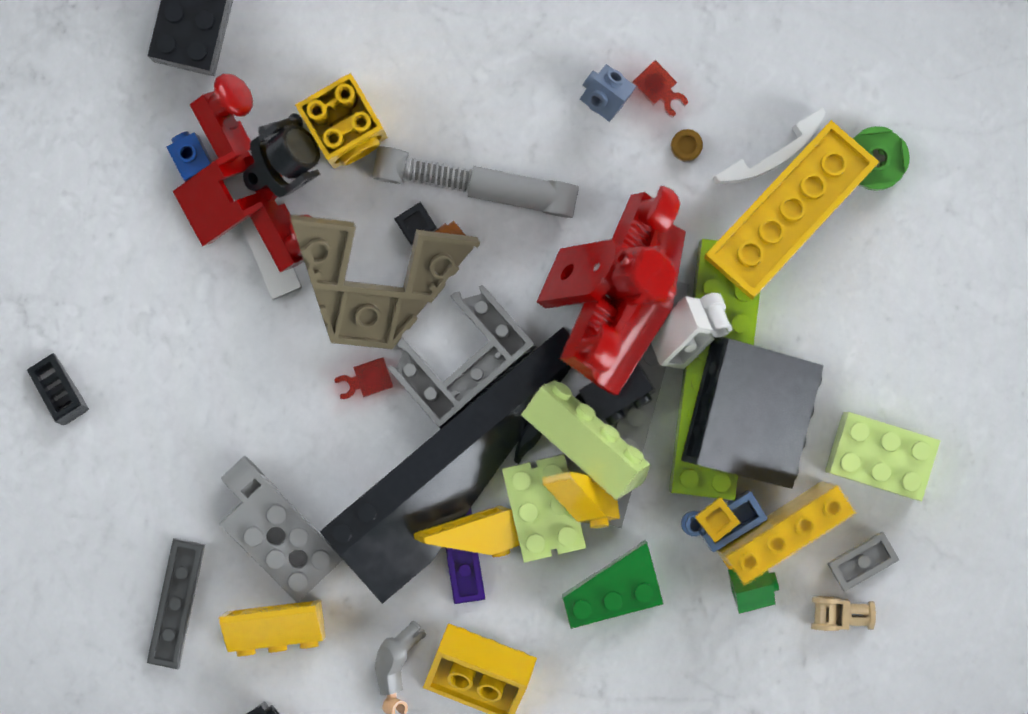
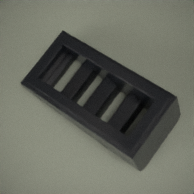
M50 354L27 369L56 423L64 426L89 410L56 354ZM52 368L55 369L54 373L43 380L40 376ZM59 379L61 380V383L48 390L47 387ZM67 391L68 394L55 401L54 397Z

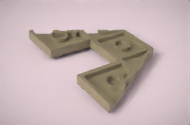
M290 214V220L330 342L335 344L393 349L399 340L402 339L403 332L410 329L417 321V315L428 302L432 303L445 287L447 279L458 272V266L474 247L478 248L480 245L478 237L416 230L403 287L345 281L356 230L355 223Z

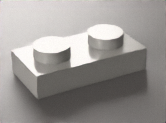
M880 532L827 564L841 589L845 592L899 561V558L884 532Z

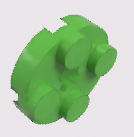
M881 126L869 127L853 138L871 155H873V150H878L879 155L885 156V161L880 163V167H875L858 186L867 190L880 191L892 187L903 177L909 166V150L906 142L892 132L891 129Z

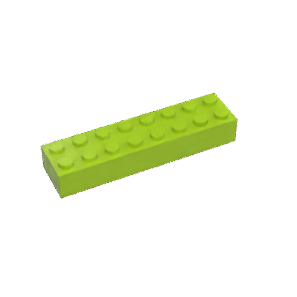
M701 239L698 246L692 297L700 299L710 293L721 294L726 305L725 314L729 324L732 326V331H728L729 334L724 336V338L754 345L760 292L751 300L709 263L704 256L716 244L717 240ZM709 344L683 369L669 492L710 498L721 497L722 499L735 501L738 475L681 461L710 347Z

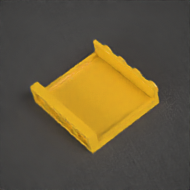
M820 481L769 514L766 521L717 550V553L728 570L734 569L745 585L856 514L838 485Z

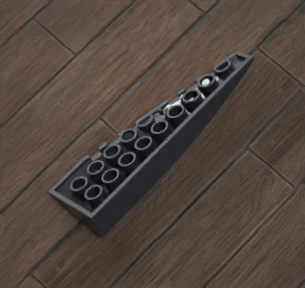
M564 327L558 330L319 531L382 604L428 566L442 548L441 546L429 545L415 540L413 533L462 518L466 515L515 447L522 431L529 423L521 415L541 386L554 380L561 383L571 369V366L560 359L570 337V334Z

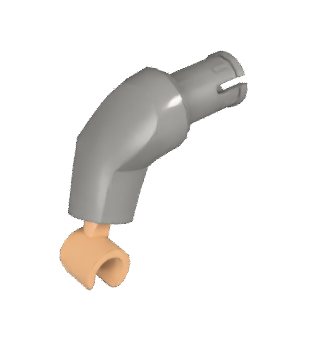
M412 621L395 638H386L377 653L375 673L380 695H387L382 705V709L386 714H395V708L401 714H406L408 711L406 702L398 699L396 693L403 690L401 668L406 662L407 652L421 639L426 637L424 630L418 632L421 626L415 621Z

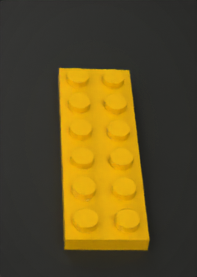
M831 120L705 254L704 258L753 300L868 176L879 161Z

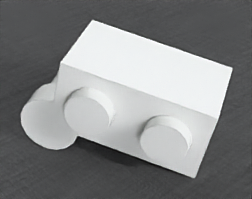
M710 293L700 299L685 296L677 303L651 342L660 366L685 369L714 340V337H724L729 334L728 331H732V326L729 324L725 314L726 305L721 294Z

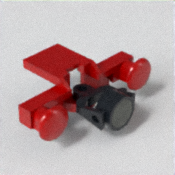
M221 74L215 79L213 92L203 94L189 104L218 159L176 188L173 193L202 247L211 244L250 217L281 273L304 262L290 220V212L285 203L277 205L275 199L290 195L321 175L318 169L308 172L318 164L320 149L312 134L303 127L302 118L296 113L291 114L287 119L260 126L258 128L259 136L251 141L241 122L236 121L234 116L245 117L251 112L253 107L251 91L245 82L237 76ZM243 173L244 184L249 190L256 193L234 201L223 181L228 177ZM282 176L295 180L289 184L282 178Z

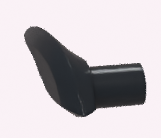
M531 423L526 425L517 443L514 462L517 464L520 463L526 452L537 444L542 436V433Z

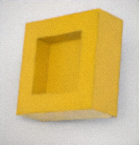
M721 497L694 516L715 543L741 523Z

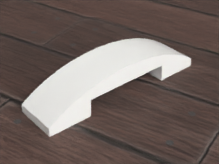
M823 107L792 127L798 137L797 139L750 169L743 159L739 160L713 178L716 184H732L747 181L766 174L786 162L816 132L826 113Z

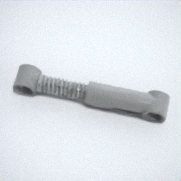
M384 146L377 148L371 177L373 179L395 184H402L405 180H412L414 183L418 180L419 184L423 181L424 185H426L428 182L430 186L433 184L435 187L440 185L441 188L444 186L446 189L451 187L452 190L457 188V191L462 189L463 193L467 190L468 197L538 210L559 217L573 218L579 186L560 181H545L473 166V169L469 171L466 168L461 170V167L455 169V165L453 168H450L449 164L445 167L444 163L440 166L438 162L435 165L433 161H431V164L427 160L425 162H422V159L417 161V158L408 157L409 153L400 149Z

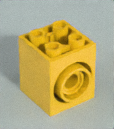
M351 72L295 104L333 169L360 160L380 146V142L388 138L383 126Z

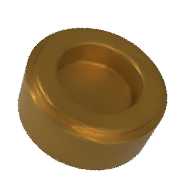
M691 129L677 132L671 141L672 154L683 162L696 159L703 148L702 138Z

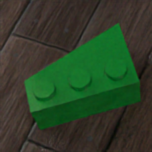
M646 540L562 594L571 629L664 604Z

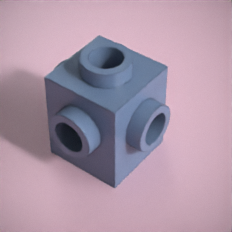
M606 64L599 73L594 70L590 73L582 84L586 90L579 100L610 122L624 106L636 86L624 78L619 71Z

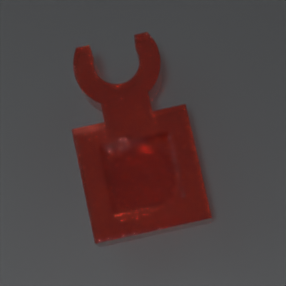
M656 60L632 81V84L636 86L653 106L661 100L664 103L665 113L672 118L676 115V112L670 106L672 101L678 100L684 107L688 104V100L683 94L674 93L671 90L677 82Z
M384 357L353 367L356 374L354 377L341 375L334 379L335 383L346 381L350 386L347 393L339 395L340 399L351 398L358 389H361L363 397L394 387Z

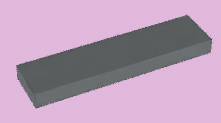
M174 538L172 541L147 659L149 664L177 670L180 667L205 544Z

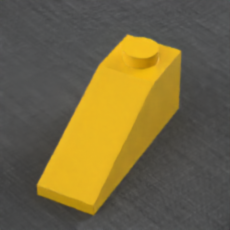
M567 472L542 478L543 485L577 522L590 524V528H603L609 526V521L620 519L618 499H614L589 475Z
M500 505L413 533L415 540L425 544L492 555V557L508 555L511 552L510 549L520 546L512 509Z

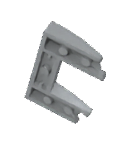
M483 285L479 286L481 291L479 295L462 299L459 291L453 293L451 298L486 336L489 342L443 383L404 338L399 340L397 347L404 350L397 368L391 365L388 366V370L440 429L460 414L470 402L511 366H516L536 348L534 342Z

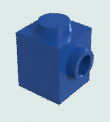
M188 131L180 133L171 139L172 144L166 146L185 182L212 163L200 137L195 132L191 134Z

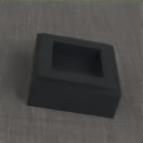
M421 202L394 218L411 246L413 245L416 230L434 232L438 229Z

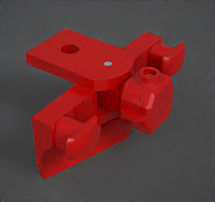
M660 186L655 198H652L646 192L630 195L612 239L560 248L537 299V303L545 309L584 303L560 359L601 389L613 395L619 394L673 309L686 231L673 224L680 208V199L672 189L666 186Z

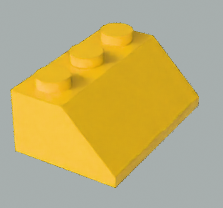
M321 600L232 610L225 612L219 617V624L227 652L236 651L238 657L256 654L255 649L268 647V652L273 653L286 651L287 645L299 644L300 649L318 647V641H323L326 637Z
M448 623L423 688L487 714H515L527 689L537 658Z

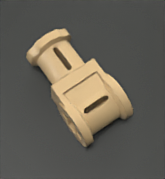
M812 597V602L815 603L814 623H811V629L839 631L840 629L849 630V626H867L868 630L874 629L876 621L874 601H869L867 604H853L848 599L838 597ZM852 614H864V615H863V616H858V615H852Z

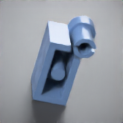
M746 490L735 497V501L730 500L726 503L741 523L716 543L694 517L699 513L698 511H689L684 514L681 519V527L690 536L701 535L708 548L714 553L768 518L752 492Z

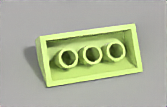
M554 380L541 386L521 415L614 499H619L645 481L650 463L644 459L642 452L633 446H629L620 438L615 428L604 424L595 416V411L590 406L578 401L572 395L571 390L563 383Z

